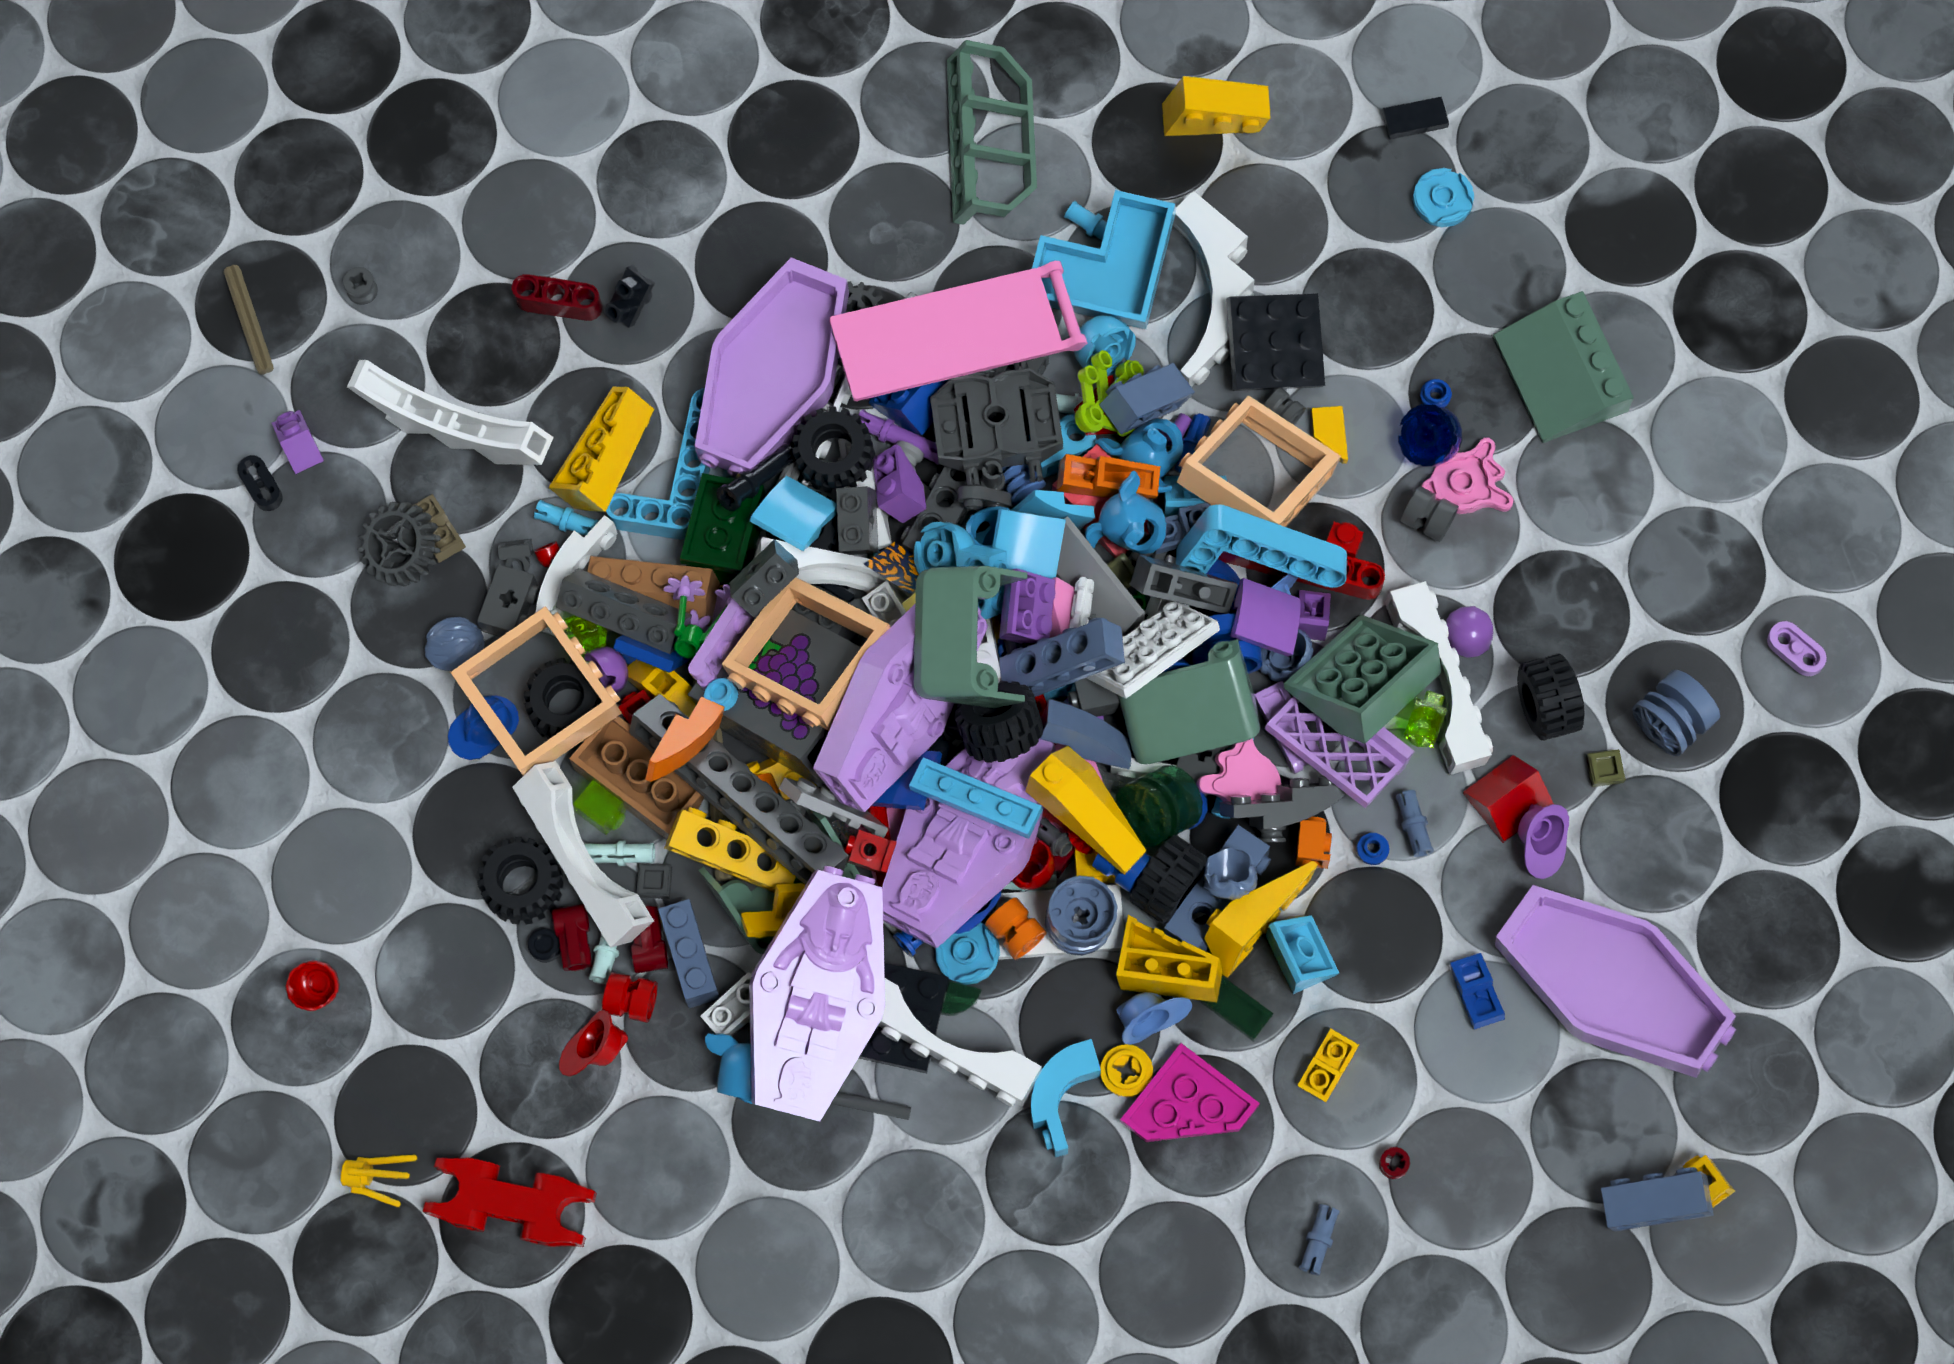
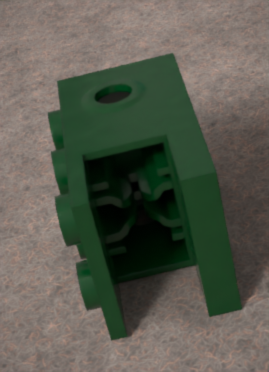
M702 473L680 555V562L690 567L712 569L720 581V585L727 584L730 586V582L753 560L761 527L750 522V518L765 498L764 485L760 487L755 497L747 498L741 502L739 509L729 511L720 504L717 498V489L724 484L729 485L734 481V477L726 478Z

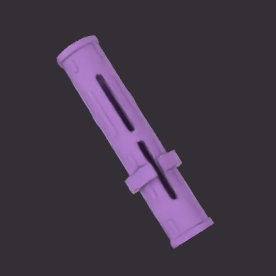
M863 409L859 412L858 416L862 419L861 422H865L869 433L879 437V441L883 443L888 441L896 444L897 441L908 442L918 447L924 453V458L939 465L935 442L895 425V421L889 418L887 420L881 419Z

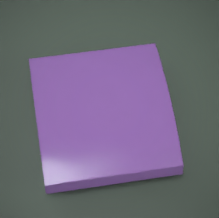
M1242 578L1233 607L1237 612L1230 636L1287 657L1293 655L1300 620V598Z

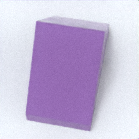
M1299 590L1298 598H1300L1301 606L1298 629L1305 631L1312 640L1325 641L1329 626L1331 594Z

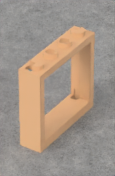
M1248 395L1240 405L1235 403L1230 408L1224 421L1219 419L1216 422L1209 437L1204 435L1200 439L1193 454L1188 452L1179 464L1182 470L1177 483L1211 506L1217 504L1225 505L1287 527L1332 477L1341 456ZM1241 423L1313 469L1274 512L1202 465Z
M795 577L762 609L723 661L722 666L729 675L727 679L735 683L738 689L743 690L746 687L752 690V693L761 701L768 703L771 700L784 713L790 716L794 713L801 716L802 720L812 728L813 726H820L829 731L860 659L866 650L890 628V625ZM796 603L867 638L866 642L820 704L748 668Z
M546 606L450 672L523 776L534 765L553 762L622 714L616 704L621 700L611 685L604 688L599 681L603 677L601 671L593 660L586 663L581 656L586 651L575 636L571 639L568 638L564 632L568 626L558 612L552 615ZM546 627H549L602 703L525 756L472 682V679Z

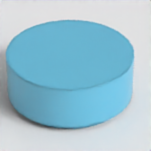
M718 678L707 685L704 691V698L724 706V711H726L736 703L738 690L728 679Z

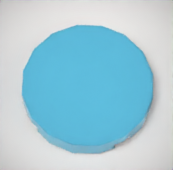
M1447 168L1432 169L1422 175L1415 186L1412 198L1414 209L1420 218L1430 225L1442 228L1455 226L1464 221L1471 212L1474 201L1473 187L1466 176L1461 173L1451 172L1452 169Z
M981 922L968 932L952 934L943 944L935 948L936 962L940 971L952 981L963 985L976 984L986 979L996 968L1000 956L998 939Z

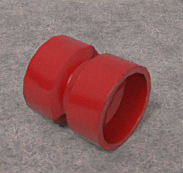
M611 972L604 991L602 1010L609 1011L610 1015L618 1017L627 1013L631 1020L648 1023L656 1003L657 981L644 978L632 981L630 975Z

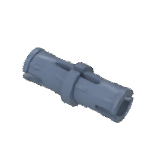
M1407 790L1402 792L1404 797L1400 793L1396 795V800L1404 820L1401 825L1403 831L1408 833L1413 856L1424 857L1427 856L1426 851L1428 854L1434 852L1426 829L1428 821L1426 816H1422L1416 791Z
M1323 1204L1318 1206L1312 1232L1307 1233L1306 1240L1308 1244L1302 1263L1299 1266L1300 1270L1307 1272L1313 1260L1310 1274L1320 1275L1321 1273L1320 1270L1326 1250L1332 1246L1331 1234L1340 1212L1332 1207L1326 1219L1329 1206Z

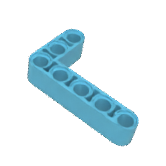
M705 388L697 390L691 398L670 500L624 493L614 494L606 513L608 518L614 522L616 529L685 540L689 522L679 526L675 524V521L681 517L689 518L690 521L702 473L709 474L710 468L702 463L696 468L687 466L690 461L699 460L695 450L696 439L693 437L698 429L701 412L699 408L702 406ZM691 488L696 490L695 493L689 497L681 495V493L685 489ZM619 508L628 509L627 513L622 516L614 515V512ZM651 512L659 514L655 520L647 521L644 519Z
M1220 504L1212 505L1205 509L1176 549L1175 564L1203 573H1207L1223 551L1329 588L1340 587L1345 584L1347 579V552L1344 548Z

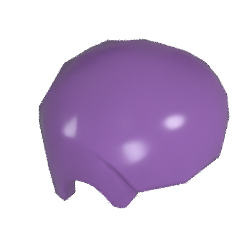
M1475 606L1460 607L1449 614L1446 619L1449 631L1447 638L1451 648L1454 647L1458 655L1467 658L1476 657L1489 650L1493 640V624L1486 612Z
M608 646L587 651L584 655V660H593L603 674L600 681L604 688L611 685L616 693L623 690L628 681V667L622 654Z

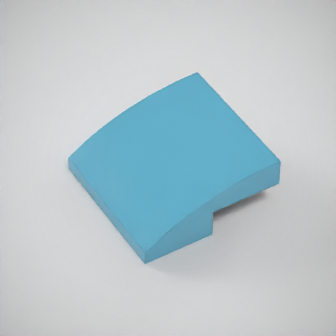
M786 475L760 503L752 514L750 522L804 551L819 538L821 528L837 515V503Z
M1034 490L1011 509L1062 519L1068 516L1079 530L1095 518L1094 506L1065 504L1064 492Z
M999 508L992 548L1007 551L1009 570L1021 569L1053 579L1057 574L1066 519Z

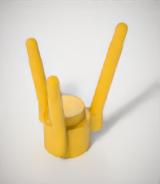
M417 1156L358 1157L357 1160H345L341 1170L342 1186L351 1187V1193L362 1194L380 1202L400 1207V1201L365 1188V1185L370 1186L373 1177L408 1179L410 1174L408 1172L376 1170L370 1165L412 1162L417 1160Z

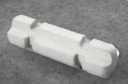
M1080 577L1075 583L1074 591L1076 594L1073 597L1071 611L1073 619H1070L1069 628H1078L1088 624L1089 619L1087 617H1090L1093 598L1091 593L1094 591V581L1092 579Z

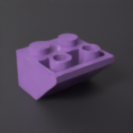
M1012 569L1015 571L1027 572L1021 569ZM1027 572V579L1004 585L999 638L1016 643H1037L1040 639L1050 638L1053 600L1055 598L1054 579Z

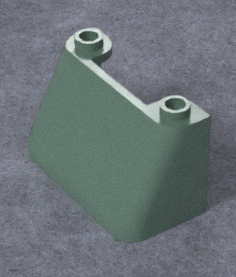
M1238 639L1216 643L1208 652V662L1163 672L1127 699L1118 695L1136 762L1145 765L1244 742L1257 736L1260 732L1257 704Z

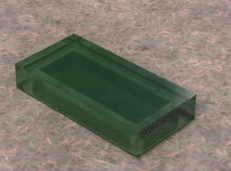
M1223 976L1221 978L1217 1003L1201 1000L1203 1005L1253 1042L1274 1014Z

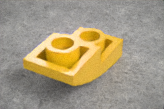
M1330 1028L1297 1086L1327 1102L1357 1051L1359 1044Z

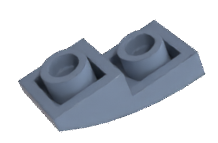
M1205 502L1180 508L1177 515L1165 517V539L1162 546L1155 551V554L1177 549L1180 542L1210 504ZM1148 521L1147 529L1151 538L1154 532V525Z

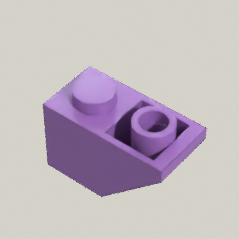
M300 410L285 412L277 417V421L272 422L278 440L295 474L324 461Z
M895 444L874 457L873 466L878 507L901 523L926 510L924 485L902 448Z

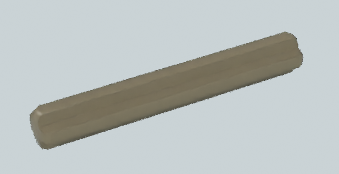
M238 265L226 267L223 272L256 370L260 375L270 373L274 367L241 269Z

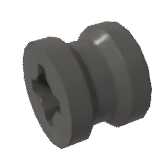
M355 267L345 274L343 285L352 302L365 305L375 299L378 288L369 270L364 267Z

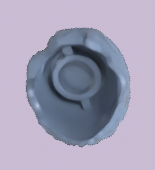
M450 617L437 622L426 636L425 657L435 668L453 671L484 649V636L478 626L466 618Z
M1298 629L1294 652L1289 657L1260 647L1262 667L1259 670L1263 674H1267L1275 682H1286L1313 657L1314 650L1311 638H1309L1305 631Z
M1227 848L1209 856L1202 876L1203 886L1212 896L1230 900L1240 899L1244 895L1249 894L1256 888L1258 880L1257 870L1251 855L1233 848Z

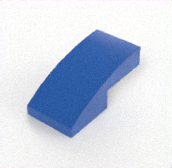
M1478 953L1451 962L1450 967L1473 1029L1475 1030L1505 1020L1504 1010L1493 988V979L1482 954Z

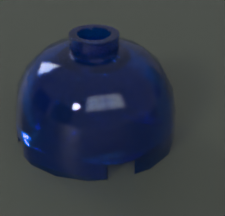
M1436 404L1418 405L1410 409L1402 418L1400 425L1403 426L1401 436H1398V443L1403 455L1410 462L1421 466H1439L1452 460L1458 453L1462 443V427L1459 419L1451 410Z

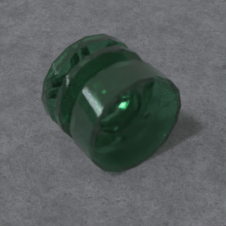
M1174 765L1162 766L1144 777L1126 784L1119 789L1115 798L1116 804L1144 847H1155L1170 837L1188 830L1198 823L1202 815L1203 802L1199 788L1188 773Z

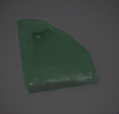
M950 982L941 1012L942 1015L955 1016L967 1011L977 1003L982 990Z

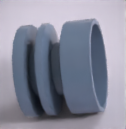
M1672 670L1656 686L1657 692H1648L1644 700H1639L1632 708L1635 720L1647 737L1663 751L1673 756H1680L1685 752L1687 746H1691L1696 741V734H1704L1720 719L1719 708L1707 690L1697 680L1680 670Z
M1076 876L1066 879L1056 887L1048 903L1044 924L1048 938L1056 948L1067 954L1083 956L1097 951L1106 943L1117 918L1118 906L1112 891L1105 883L1088 876ZM1075 914L1079 918L1086 917L1084 925L1079 921L1073 922Z

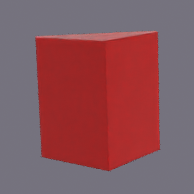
M1514 755L1463 791L1464 796L1502 843L1518 833L1520 820L1529 811L1530 805L1537 804L1546 807L1554 804L1539 771Z

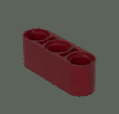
M530 274L520 275L512 283V292L516 303L521 310L526 312L592 321L597 319L603 311L599 292L594 285L589 283ZM526 290L534 291L529 296H521ZM555 295H564L563 298L558 301L551 300V298ZM586 299L594 300L589 305H581V302Z

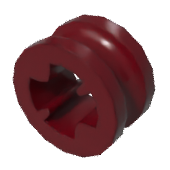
M1391 1147L1385 1150L1379 1161L1380 1171L1389 1179L1403 1177L1410 1166V1157L1407 1152L1398 1147ZM1397 1155L1401 1158L1399 1163H1403L1404 1167L1403 1169L1397 1167L1395 1171H1391L1388 1169L1390 1163H1386L1385 1160L1386 1158L1392 1159Z

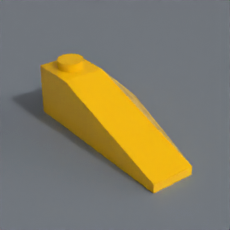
M1069 746L1051 753L1029 776L1025 792L1124 875L1146 853L1145 847L1094 767Z
M1311 861L1251 891L1242 898L1231 901L1223 911L1218 908L1206 922L1209 929L1204 939L1212 955L1220 959L1222 974L1228 978L1254 948L1252 946L1259 939L1262 932L1266 934L1268 925L1275 922L1281 911L1279 908L1285 911L1308 884L1318 866L1316 862Z

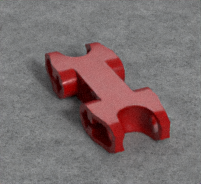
M436 1158L434 1167L445 1174L456 1177L459 1181V1190L455 1198L449 1202H425L423 1212L426 1215L441 1219L457 1228L484 1232L487 1217L523 1224L520 1239L526 1242L548 1247H584L586 1240L584 1235L564 1228L561 1225V1214L566 1206L574 1202L595 1203L597 1193L594 1190L575 1184L564 1177L545 1173H536L533 1187L530 1188L497 1181L500 1166L491 1162L473 1158Z

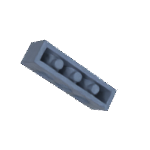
M1093 618L1088 621V624L1078 628H1068L1062 634L1055 637L1043 638L1038 640L1037 644L1026 648L1014 649L1011 654L999 658L1001 681H1007L1008 683L1014 681L1019 682L1020 685L1025 684L1029 687V690H1032L1034 697L1121 665L1125 663L1122 629L1120 626L1109 622L1106 618Z
M1239 825L1220 849L1222 851L1227 848H1233L1251 855L1259 875L1265 871L1271 861L1268 857L1270 846ZM1201 876L1164 927V933L1180 942L1183 940L1207 951L1209 947L1204 937L1209 926L1207 924H1196L1192 916L1202 912L1210 917L1218 908L1223 911L1233 900L1213 897L1204 888L1203 877Z

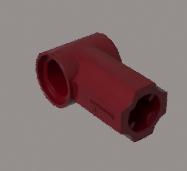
M584 904L552 909L555 933L560 941L564 971H580L592 967L587 932H590L589 918Z
M645 906L654 922L634 939V944L631 945L635 973L668 969L665 941L662 940L658 907Z

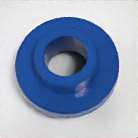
M1440 379L1427 381L1422 386L1420 392L1422 403L1434 410L1446 407L1452 396L1449 385ZM1437 392L1441 395V398L1434 399L1430 394Z
M1368 833L1360 838L1357 844V854L1364 863L1378 865L1388 857L1390 848L1384 836L1378 833ZM1374 843L1378 845L1379 851L1372 853L1368 850L1367 846Z

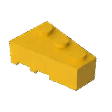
M1183 76L1162 103L1164 136L1260 132L1270 120L1268 86Z
M1128 915L1116 974L1121 990L1143 993L1151 992L1158 995L1185 997L1217 1003L1223 973L1218 957L1183 940L1180 942L1166 935L1164 931L1157 928L1153 929Z

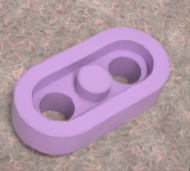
M1782 621L1775 624L1767 636L1769 648L1799 674L1814 676L1822 670L1827 659L1824 649L1795 624ZM1778 637H1785L1788 640V644H1781ZM1803 658H1810L1813 661V665L1805 664Z

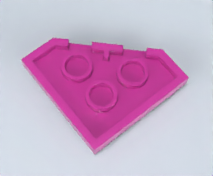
M1180 1043L1123 1115L1120 1122L1145 1142L1239 1132L1259 1107L1260 1103Z

